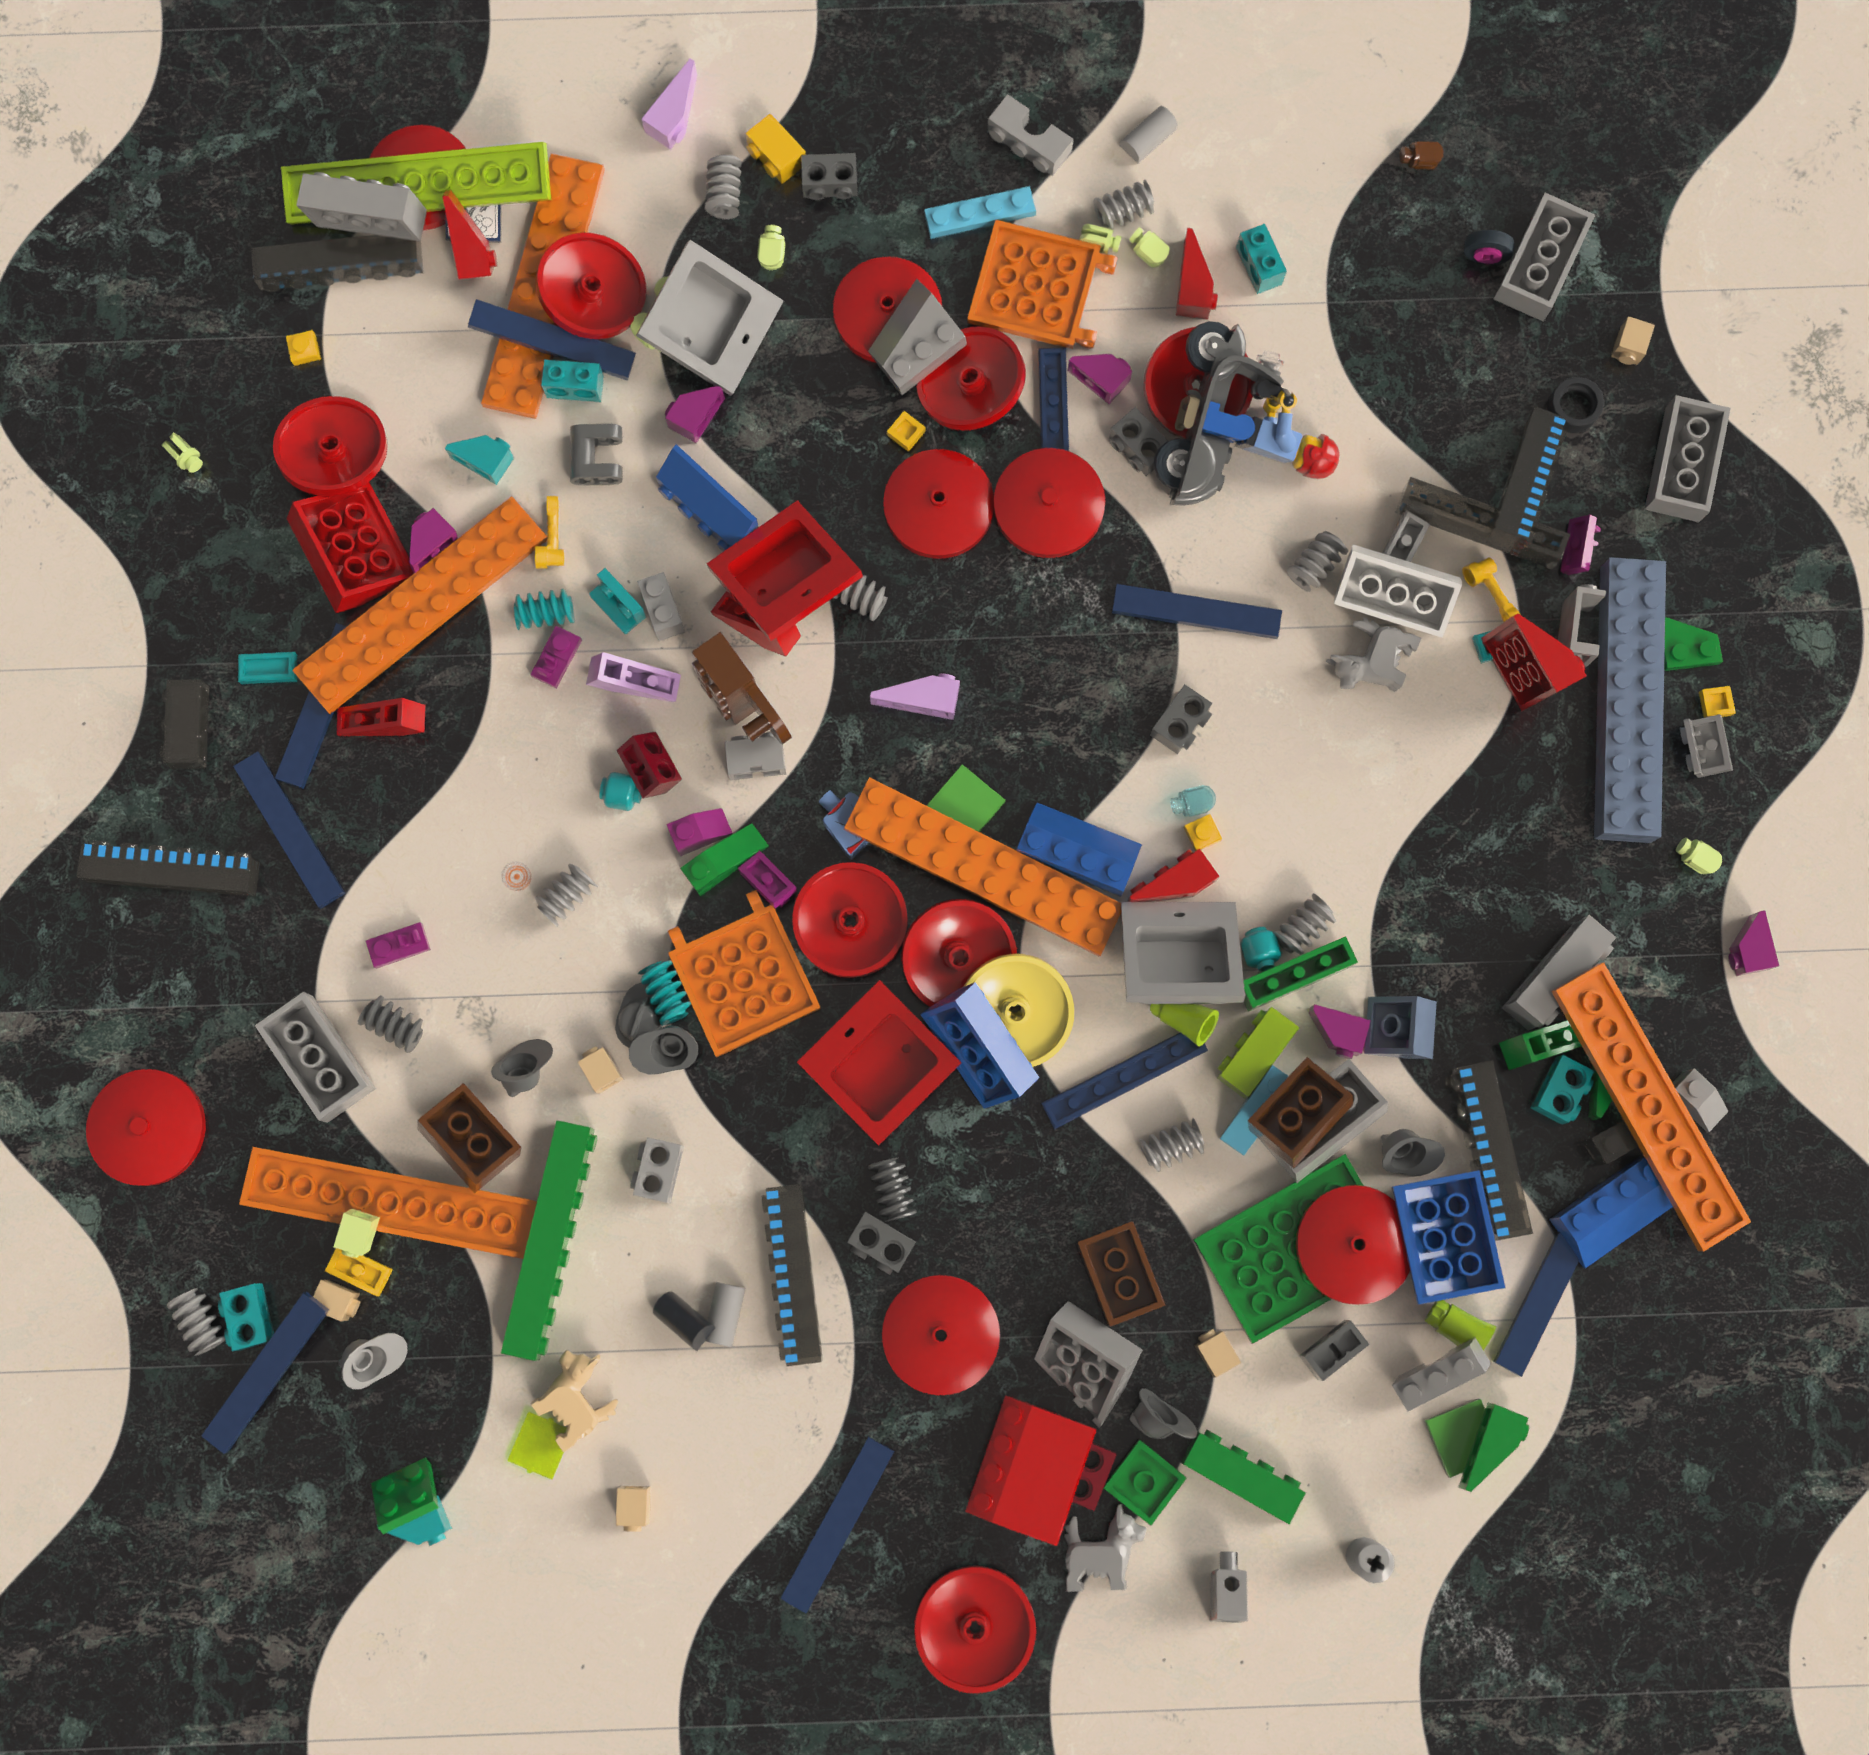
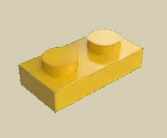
M336 1248L325 1272L375 1296H380L393 1269L364 1255H359L358 1258L343 1255L341 1253L342 1250Z

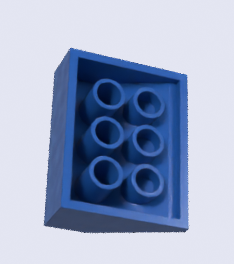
M1479 1170L1392 1187L1418 1305L1506 1288Z

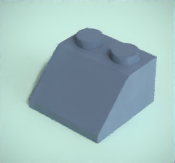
M1418 996L1368 997L1367 1020L1371 1021L1365 1040L1364 1054L1406 1059H1433L1437 1002Z

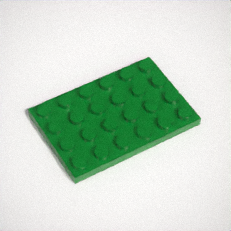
M1346 1154L1311 1172L1298 1183L1294 1182L1193 1239L1251 1344L1256 1343L1331 1300L1320 1293L1304 1275L1296 1253V1234L1306 1209L1319 1196L1339 1187L1364 1186ZM1356 1239L1354 1247L1357 1250H1361L1360 1247L1363 1245V1242Z

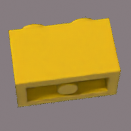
M771 113L745 133L747 140L746 149L754 159L759 158L764 163L763 167L770 177H776L783 184L802 168L801 155H806L805 150Z

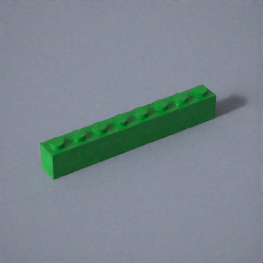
M556 1120L501 1354L537 1361L541 1359V1355L545 1356L547 1353L549 1338H546L548 1326H553L556 1317V1309L553 1308L555 1296H560L563 1287V1279L559 1278L562 1267H567L570 1257V1250H566L569 1238H574L577 1228V1221H573L576 1209L580 1210L583 1203L584 1193L580 1192L582 1181H587L591 1164H588L587 1160L589 1152H594L597 1143V1135H594L595 1129Z

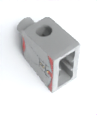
M1220 1552V1569H1215L1211 1572L1210 1622H1247V1572L1238 1570V1552ZM1225 1579H1230L1232 1581V1591H1228L1225 1588Z

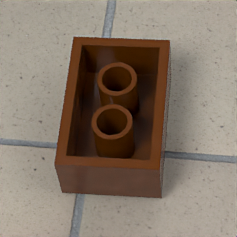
M1306 1057L1247 1120L1249 1131L1294 1169L1353 1106V1094L1310 1058Z
M464 1083L417 1120V1130L474 1193L520 1156L521 1146Z
M1133 1221L1076 1242L1107 1326H1114L1166 1306Z

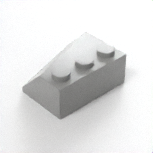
M916 279L868 350V353L899 393L903 395L965 347L967 342L965 335L934 295Z
M1067 1301L1050 1320L1035 1360L1059 1386L1065 1385L1075 1396L1073 1401L1080 1408L1085 1406L1094 1416L1092 1421L1100 1428L1123 1393L1142 1349Z

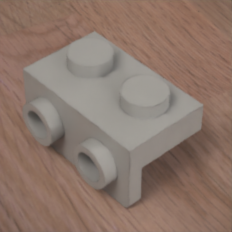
M1719 714L1692 721L1690 718L1684 719L1685 727L1680 728L1683 744L1689 745L1690 754L1686 755L1689 772L1694 771V774L1700 778L1733 771L1722 715Z

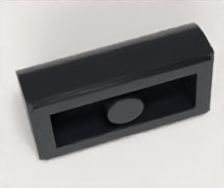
M674 1292L665 1293L654 1305V1316L695 1351L699 1350L716 1328Z

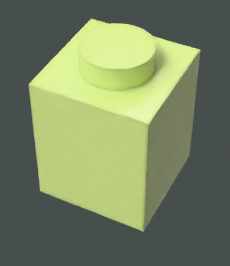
M355 1209L345 1212L334 1247L341 1249L343 1255L354 1258L369 1252L380 1217Z

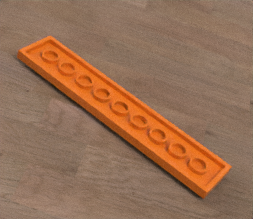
M551 154L548 162L551 200L537 202L507 310L558 326L547 315L539 301L536 291L537 269L543 254L554 242L570 234L588 232L605 169L601 164ZM499 338L482 398V406L536 419L544 393L541 386L544 360H553V356Z
M511 496L292 671L326 711L331 714L533 553L535 546L543 545L548 539L547 535Z
M870 777L843 829L1098 957L1101 956L1121 914L1120 902Z
M1604 962L1595 965L1551 991L1697 1250L1705 1251L1749 1224L1751 1221Z
M253 1147L239 1205L341 1224L345 1212L355 1209L380 1217L376 1231L523 1259L537 1201L482 1190L474 1193L470 1188Z

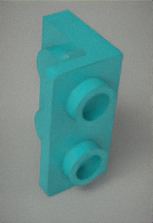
M604 568L597 574L600 584L589 595L624 634H628L646 618V615L638 602Z

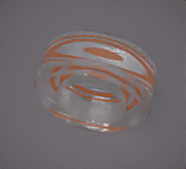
M517 861L511 862L502 870V882L510 890H524L531 882V872L525 864Z

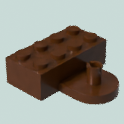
M721 632L692 651L695 659L692 665L696 669L695 672L701 687L710 699L714 697V702L718 706L717 709L726 721L731 719L737 725L756 711L759 716L742 726V729L752 742L768 730L771 731L782 745L792 739L787 727L756 685L755 678Z

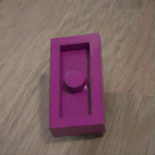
M1586 515L1569 519L1561 572L1571 575L1589 571L1593 547L1598 546V542L1593 540L1594 533H1598L1601 530L1596 525L1597 517Z
M555 626L530 674L531 677L557 689L582 642L581 637Z
M761 851L757 852L738 868L740 874L775 909L778 906L783 907L790 901L789 897L797 892L796 886Z
M421 922L365 940L373 967L376 969L431 950L423 923Z

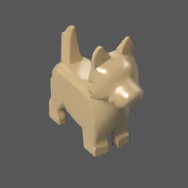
M566 1350L559 1359L562 1367L561 1374L553 1381L542 1397L536 1398L531 1403L538 1416L552 1411L553 1416H557V1421H562L563 1426H567L566 1433H559L555 1436V1441L563 1452L574 1446L578 1439L589 1435L598 1423L608 1421V1416L616 1414L614 1409H616L618 1404L617 1399L594 1410L581 1392V1388L590 1379L594 1367L600 1360L599 1354L589 1358L584 1354L575 1355Z

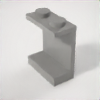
M1590 584L1577 586L1562 602L1558 641L1571 649L1575 656H1579L1585 668L1598 657L1600 645L1577 642L1580 611L1590 612L1606 595L1605 590H1599L1596 586Z

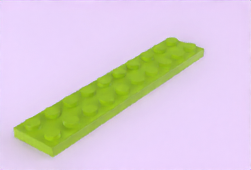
M545 142L281 167L286 223L289 224L312 222L296 206L303 173L314 175V172H321L332 178L339 179L340 176H349L361 182H367V180L372 179L389 186H393L394 183L404 184L410 188L427 209V212L445 210L442 197L445 190H452L464 208L551 200L547 144Z

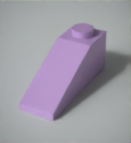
M691 58L641 119L644 132L670 150L675 143H680L686 134L697 79L695 61Z
M602 652L591 657L586 685L611 692L676 702L681 674Z
M949 674L932 675L873 691L870 695V701L872 705L953 720L960 681L955 680V677Z

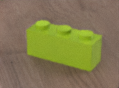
M1270 1007L1266 1012L1262 1009L1251 1022L1255 1026L1249 1035L1245 1032L1234 1045L1238 1048L1232 1058L1227 1055L1217 1068L1221 1071L1217 1079L1244 1099L1250 1096L1300 1028L1273 1007Z

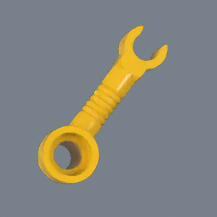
M547 496V546H535L536 569H547L548 566H564V549H558V496Z
M1488 557L1478 563L1472 562L1464 566L1462 573L1465 581L1471 587L1484 582L1499 607L1503 622L1519 613L1518 609L1512 603H1509L1492 575L1497 572L1496 563L1492 558Z

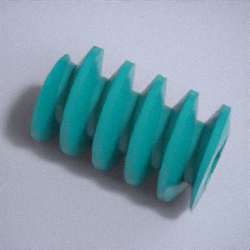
M561 589L559 597H556L553 590H550L548 599H545L542 591L538 592L537 600L533 599L531 593H527V598L524 602L520 595L516 594L514 616L517 630L520 629L521 623H523L526 629H530L533 621L537 627H542L544 620L548 626H553L555 618L562 625L565 623L566 616L570 623L575 621L572 598L567 596L564 589Z
M671 960L656 962L638 972V974L643 975L640 979L641 983L648 985L645 989L646 994L653 995L650 999L651 1004L658 1005L655 1009L656 1015H663L659 1020L661 1025H667L688 1015L685 1010L691 1005L690 1001L681 1002V999L687 994L686 991H676L682 982H672L671 980L677 974L676 970L667 972V968L672 964Z

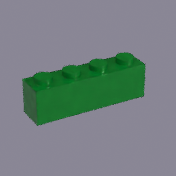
M1342 937L1243 980L1244 1004L1247 1011H1252L1353 967L1358 961L1347 937Z
M1207 1429L1204 1434L1197 1431V1436L1192 1439L1180 1463L1290 1525L1306 1492L1299 1489L1301 1482L1285 1474L1283 1479L1274 1475V1467L1260 1459L1257 1464L1246 1459L1248 1452L1232 1444L1230 1449L1221 1445L1222 1438Z

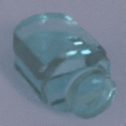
M1205 785L1184 789V791L1179 792L1178 797L1171 798V808L1175 815L1182 813L1184 816L1189 817L1207 813L1214 807L1216 795L1209 786Z

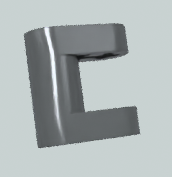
M578 424L570 427V482L572 484L588 486L622 483L623 467L614 463L595 464V446H612L622 443V427L620 425Z

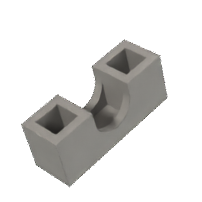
M1007 94L988 118V132L995 141L1004 142L1011 147L1017 156L1026 157L1033 162L1039 171L1048 172L1053 176L1071 154L1073 138L1052 124L1043 134L1031 135L1027 133L1024 127L1029 120V109Z
M1476 1337L1449 1350L1446 1355L1429 1365L1423 1363L1400 1375L1392 1386L1408 1412L1484 1374L1491 1363Z

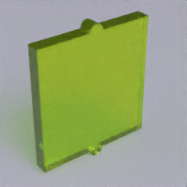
M528 1411L507 1461L527 1469L528 1473L535 1472L553 1480L564 1454L555 1441V1436L560 1433H566L567 1427L554 1422L553 1418L546 1419Z

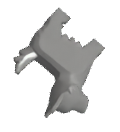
M1366 617L1363 620L1354 621L1353 626L1366 632L1371 637V640L1363 657L1356 655H1331V659L1326 660L1327 663L1335 666V674L1340 677L1341 689H1353L1358 681H1365L1386 686L1389 690L1396 692L1402 687L1406 678V674L1396 668L1399 665L1397 661L1401 658L1398 655L1403 650L1405 655L1410 656L1412 651L1417 650L1421 638L1411 633H1403L1396 627H1380L1375 621L1371 620L1370 622Z
M1120 1504L1116 1509L1115 1517L1109 1525L1107 1539L1099 1542H1085L1080 1539L1077 1517L1073 1516L1069 1525L1064 1526L1068 1533L1064 1535L1068 1544L1065 1559L1068 1570L1066 1577L1067 1592L1084 1590V1583L1081 1582V1578L1085 1573L1087 1576L1093 1574L1094 1578L1099 1576L1102 1579L1108 1577L1111 1590H1126L1125 1573L1131 1553V1546L1136 1542L1144 1540L1146 1527L1138 1525L1132 1516L1124 1514L1123 1504Z

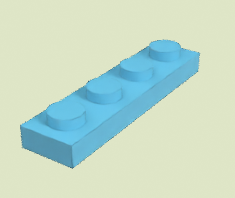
M1030 186L924 209L931 239L994 225L995 220L1010 222L1036 216Z

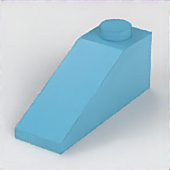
M1272 1065L1241 1106L1220 1137V1140L1244 1156L1257 1139L1249 1131L1247 1120L1289 1076Z

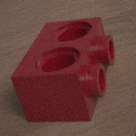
M656 731L633 735L616 750L643 799L666 794L682 780Z
M1092 1443L1090 1451L1098 1453V1463L1093 1467L1084 1465L1080 1479L1087 1482L1088 1488L1084 1494L1074 1495L1072 1502L1095 1511L1116 1453Z

